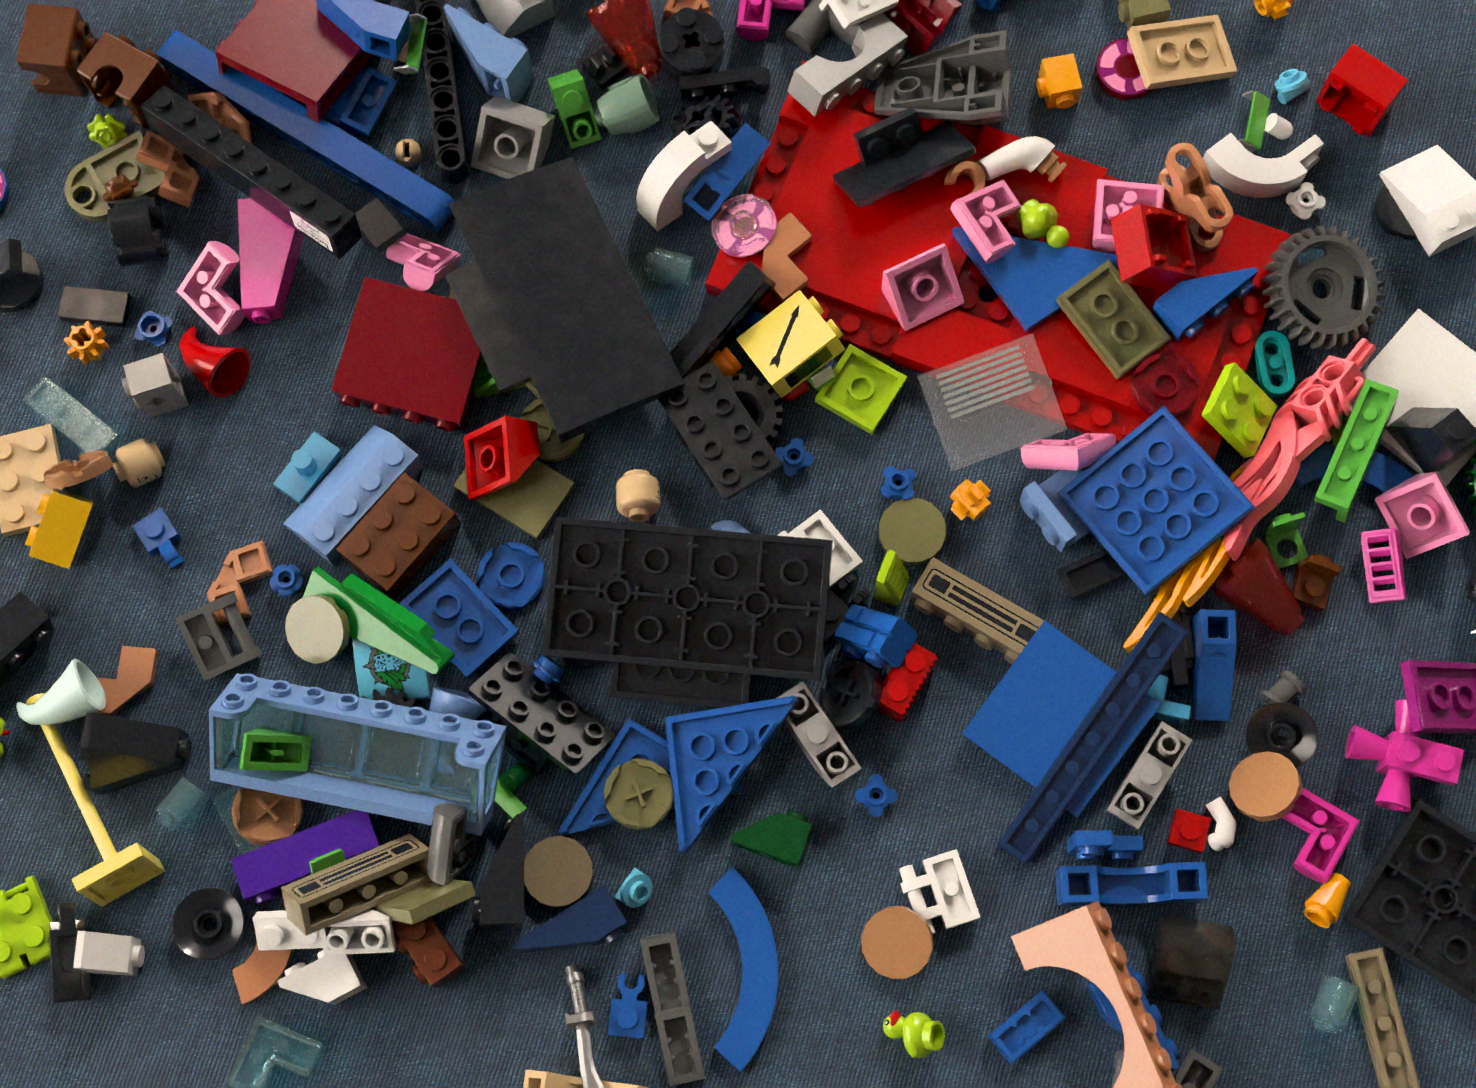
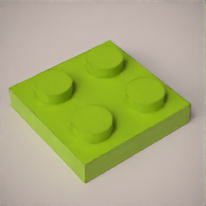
M849 344L833 369L835 374L833 381L820 389L815 397V402L873 435L905 385L907 376Z
M1234 362L1224 366L1201 416L1245 459L1255 456L1277 405Z

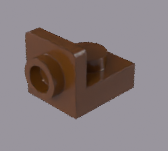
M1313 554L1301 560L1297 564L1288 600L1319 612L1324 610L1333 577L1341 573L1342 566L1332 563L1333 560L1330 557L1320 554Z

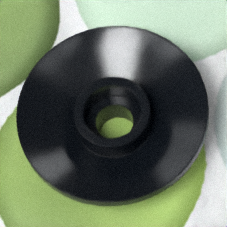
M1274 702L1262 706L1251 716L1246 728V742L1251 754L1266 751L1278 753L1289 759L1297 768L1306 763L1314 754L1318 743V730L1313 718L1303 708L1288 702ZM1285 727L1288 729L1289 734L1280 736L1276 733V729Z
M217 888L199 889L185 897L177 907L172 922L173 936L177 945L184 953L199 960H214L228 954L238 944L244 930V914L239 902L228 892ZM210 919H215L217 921L216 929L208 932L206 929L207 922Z

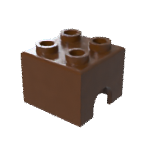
M29 4L16 62L22 70L38 73L37 79L30 81L37 92L83 97L87 86L77 72V69L98 42V38L93 36L89 23L84 21L77 8Z
M104 32L81 63L77 72L98 103L111 108L115 101L121 97L124 99V105L131 107L129 113L135 115L132 121L145 129H149L150 127L141 105L163 85L175 92L169 81L171 75L160 65L162 59L155 52L149 49H145L142 52L135 48V44L126 36L119 34L115 37L108 32Z

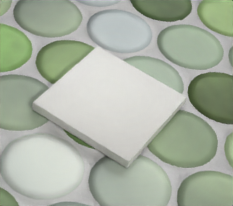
M1418 308L1362 372L1365 380L1369 379L1399 390L1396 406L1387 426L1413 407L1458 408L1476 428V352ZM1357 397L1356 400L1352 403V407H1353V408H1354V406H1355V403H1356L1358 397ZM1385 429L1380 443L1419 474L1424 473ZM1476 446L1439 474L1445 486L1449 484L1476 452Z

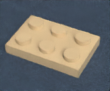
M1218 15L1132 26L1127 32L1146 90L1232 78L1238 71Z
M51 424L0 436L1 533L5 537L28 532L31 525L39 527L42 514L36 512L43 493L50 495L52 490L47 488L43 474L45 470L61 462L55 428ZM66 487L59 488L61 490L67 491Z

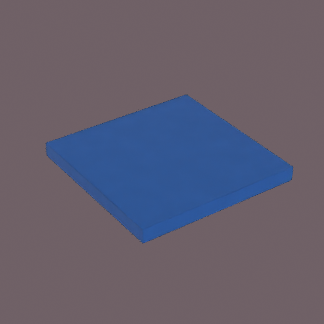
M1165 406L1161 407L1057 492L1058 496L1146 597L1255 510V506Z
M1044 620L962 734L1036 788L1116 671ZM1146 693L1065 810L1076 818L1079 816L1161 703Z

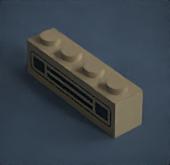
M934 557L930 560L912 590L910 600L914 602L913 606L917 610L929 616L934 613L944 619L943 623L948 628L958 633H961L962 630L974 636L973 640L975 643L987 650L994 648L1005 654L1004 659L1010 664L1014 663L1044 622L1041 618Z
M409 833L281 887L287 919L307 936L432 882L427 872L429 848Z

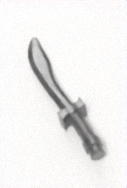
M572 964L567 966L565 971L567 975L566 982L568 987H570L574 1015L565 1013L566 1025L572 1030L576 1029L583 1088H604L594 1064L590 1026L596 1025L600 1028L599 1016L594 1011L588 1010L583 972L580 971L578 964Z

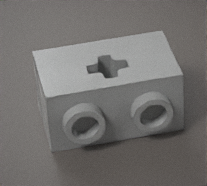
M163 353L123 365L126 378L122 379V384L127 397H133L137 409L142 408L150 418L189 406L181 377Z

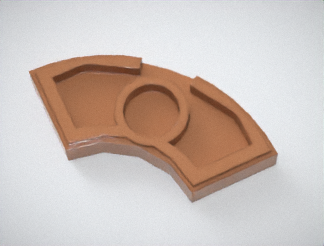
M256 942L254 952L246 962L232 970L242 1005H247L261 998L278 983L277 981L281 979L293 956L294 949L259 951Z

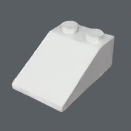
M1438 145L1380 172L1381 179L1416 233L1417 238L1429 257L1476 235V181Z

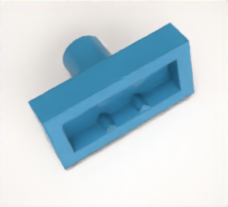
M314 431L304 445L293 453L291 461L274 481L273 485L295 502L301 504L320 484L343 453L341 449Z
M1159 675L1147 692L1148 695L1161 703L1150 719L1183 726L1189 720L1191 706L1166 701L1165 694L1168 677Z

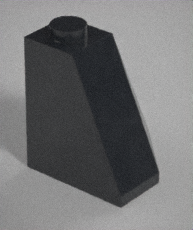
M1413 407L1386 428L1424 473L1438 471L1440 474L1476 446V428L1458 408Z
M87 713L80 747L81 759L86 760L87 767L90 770V774L85 773L83 777L84 789L93 794L103 795L183 769L185 759H189L191 754L192 742L189 739V734L177 727Z

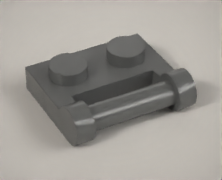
M234 592L175 618L204 681L263 655L259 645L255 646L235 604L238 600ZM223 609L242 649V653L236 656L233 655L214 615V612Z

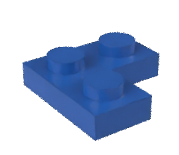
M1075 831L1066 841L1067 855H1076L1078 861H1095L1101 855H1112V860L1114 861L1134 860V855H1138L1143 851V836H1112V831Z

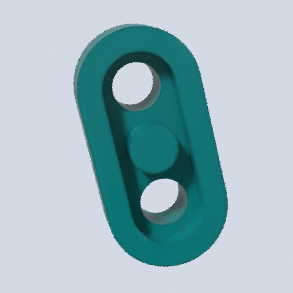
M1264 332L1257 339L1253 349L1259 387L1267 396L1281 398L1290 392L1295 383L1290 344L1288 339L1280 332ZM1270 347L1274 349L1275 355L1266 353L1265 348ZM1275 378L1279 380L1281 386L1272 385L1270 379Z

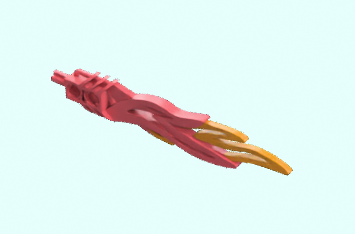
M1361 338L1345 359L1329 355L1314 375L1303 380L1297 386L1294 393L1285 401L1284 405L1277 411L1268 433L1255 456L1248 459L1229 477L1255 506V510L1224 534L1223 540L1219 538L1160 586L1148 611L1123 645L1128 654L1159 611L1171 619L1179 609L1182 601H1184L1187 607L1192 606L1210 588L1230 557L1233 561L1239 558L1255 525L1272 511L1288 493L1297 476L1301 462L1323 442H1329L1333 438L1332 429L1334 426L1337 430L1340 429L1343 425L1342 416L1344 414L1347 417L1351 415L1353 410L1352 403L1359 396L1365 383V378L1360 369L1375 352V345L1369 344L1367 339Z

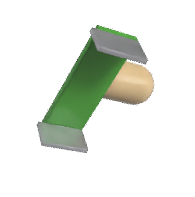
M418 13L410 15V22H412L410 40L405 43L398 57L399 61L406 64L405 66L394 68V70L405 75L418 73L422 58L427 18Z

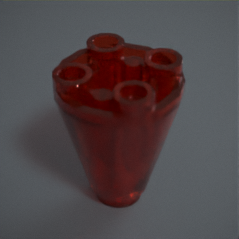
M604 0L605 3L597 5L586 12L591 25L633 74H642L647 79L662 70L660 48L650 0Z
M1259 538L1252 540L1243 549V553L1236 561H1233L1230 557L1223 571H1221L1210 586L1217 596L1275 632L1280 631L1283 636L1292 633L1305 619L1300 613L1301 608L1268 547Z

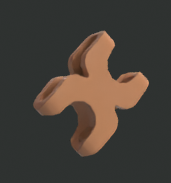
M1190 143L1176 144L1171 147L1165 160L1166 168L1160 172L1157 185H1164V201L1172 211L1187 215L1192 247L1200 252L1212 251L1219 245L1223 236V229L1232 220V206L1222 189L1218 185L1211 184L1208 166L1198 150ZM1177 155L1188 157L1191 162L1188 169L1179 165L1175 159ZM1171 177L1173 187L1167 183V178ZM1216 209L1222 213V219L1217 218ZM1201 226L1212 234L1213 238L1211 240H1204L1198 235V229Z

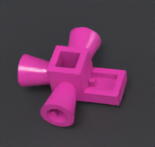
M1407 700L1395 701V731L1382 738L1357 725H1353L1345 748L1346 759L1378 761L1376 772L1385 774L1386 777L1374 803L1380 807L1400 812L1411 811L1410 781L1416 777L1451 786L1456 785L1464 749L1419 738L1420 733H1412Z

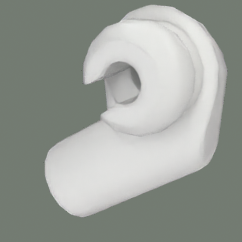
M1219 797L1206 805L1216 822L1215 832L1208 836V843L1215 851H1221L1224 847L1229 848L1234 843L1237 826L1235 818L1223 799Z

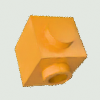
M1074 53L1042 59L1038 74L1039 78H1037L1036 83L1038 95L1040 98L1044 97L1047 109L1054 107L1066 109L1078 103L1083 87Z

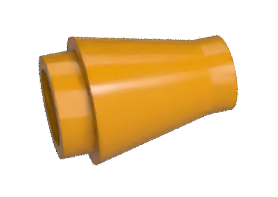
M1332 873L1328 881L1305 902L1306 909L1304 910V915L1306 918L1322 928H1329L1332 923H1336L1346 893L1351 886L1349 880L1338 873Z

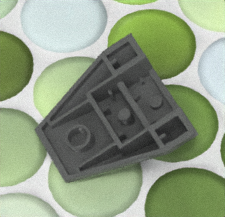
M1007 30L974 35L898 62L894 66L885 67L877 80L874 103L875 114L893 116L912 107L917 112L918 119L976 126L1010 121L1013 80Z

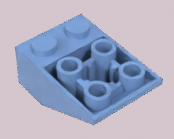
M445 4L444 11L452 39L486 94L492 98L498 96L518 103L534 81L529 53L525 44L516 38H511L510 40L503 36L496 27L489 23L482 24L478 22L465 9L460 7L455 9Z

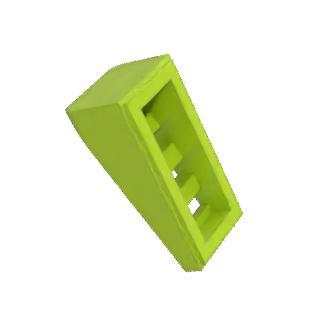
M889 550L885 555L876 578L873 596L874 599L898 606L909 582V574L895 551Z

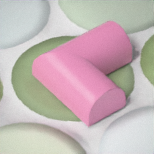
M1004 179L957 199L952 203L950 209L986 264L998 260L1016 245L999 220L1017 212L1021 208L1020 203Z
M1098 179L1093 226V247L1100 251L1116 252L1111 219L1138 204L1163 209L1164 185Z
M409 233L386 250V257L389 260L404 265L403 277L406 284L411 289L427 291L445 277V274L455 269L461 256L459 252Z
M209 241L176 292L219 335H225L234 331L245 318L241 307L222 289L240 259L238 254L226 244L218 241Z
M1085 433L1069 440L1039 439L1020 447L1022 462L1028 469L1077 471L1092 465L1116 445L1115 435L1109 433Z

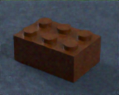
M404 472L336 550L343 560L395 601L458 529L461 523L454 511Z

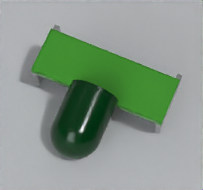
M525 763L514 765L500 776V780L498 779L494 803L510 818L504 829L511 826L516 814H524L527 809L512 793L531 778V769ZM479 770L471 775L466 781L464 788L473 782L479 786Z

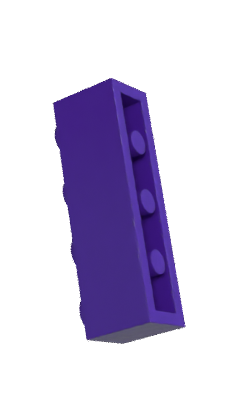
M354 810L231 859L244 900L251 903L256 902L257 905H264L278 898L277 893L282 892L281 887L311 875L309 862L312 859L340 848L344 851L345 859L347 860L381 846L383 843L372 813Z

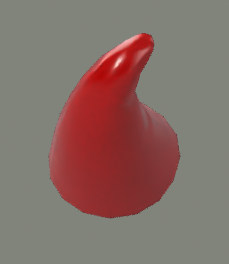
M190 327L182 335L179 347L183 362L191 374L215 397L224 398L237 392L248 378L251 368V358L244 348L209 346L200 343L196 338V327Z

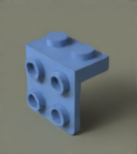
M1081 469L1077 471L1059 470L1040 485L1033 481L1023 489L1019 500L1027 516L1031 519L1034 518L1041 527L1045 539L1052 546L1055 545L1060 553L1090 533L1057 493L1083 472Z

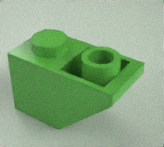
M575 69L547 78L554 105L570 148L574 149L601 140L586 86L579 71Z

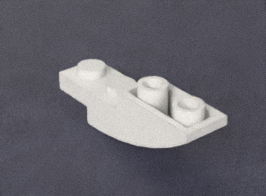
M370 909L307 936L287 919L286 910L256 912L253 917L259 951L323 948L324 955L389 953L396 950L391 917Z

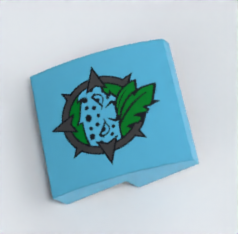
M352 638L359 697L364 696L368 699H373L374 689L385 695L387 687H391L394 690L395 697L401 690L407 693L406 702L410 699L416 701L431 699L429 672Z

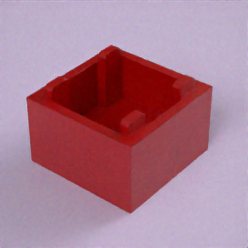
M1353 43L1331 70L1315 102L1325 112L1333 113L1352 126L1353 131L1359 135L1364 134L1369 138L1392 109L1408 79Z
M1138 204L1111 219L1121 282L1169 291L1180 281L1197 277L1186 214Z

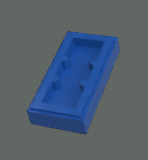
M1042 990L987 1037L1006 1061L1012 1065L1067 1018L1048 994Z

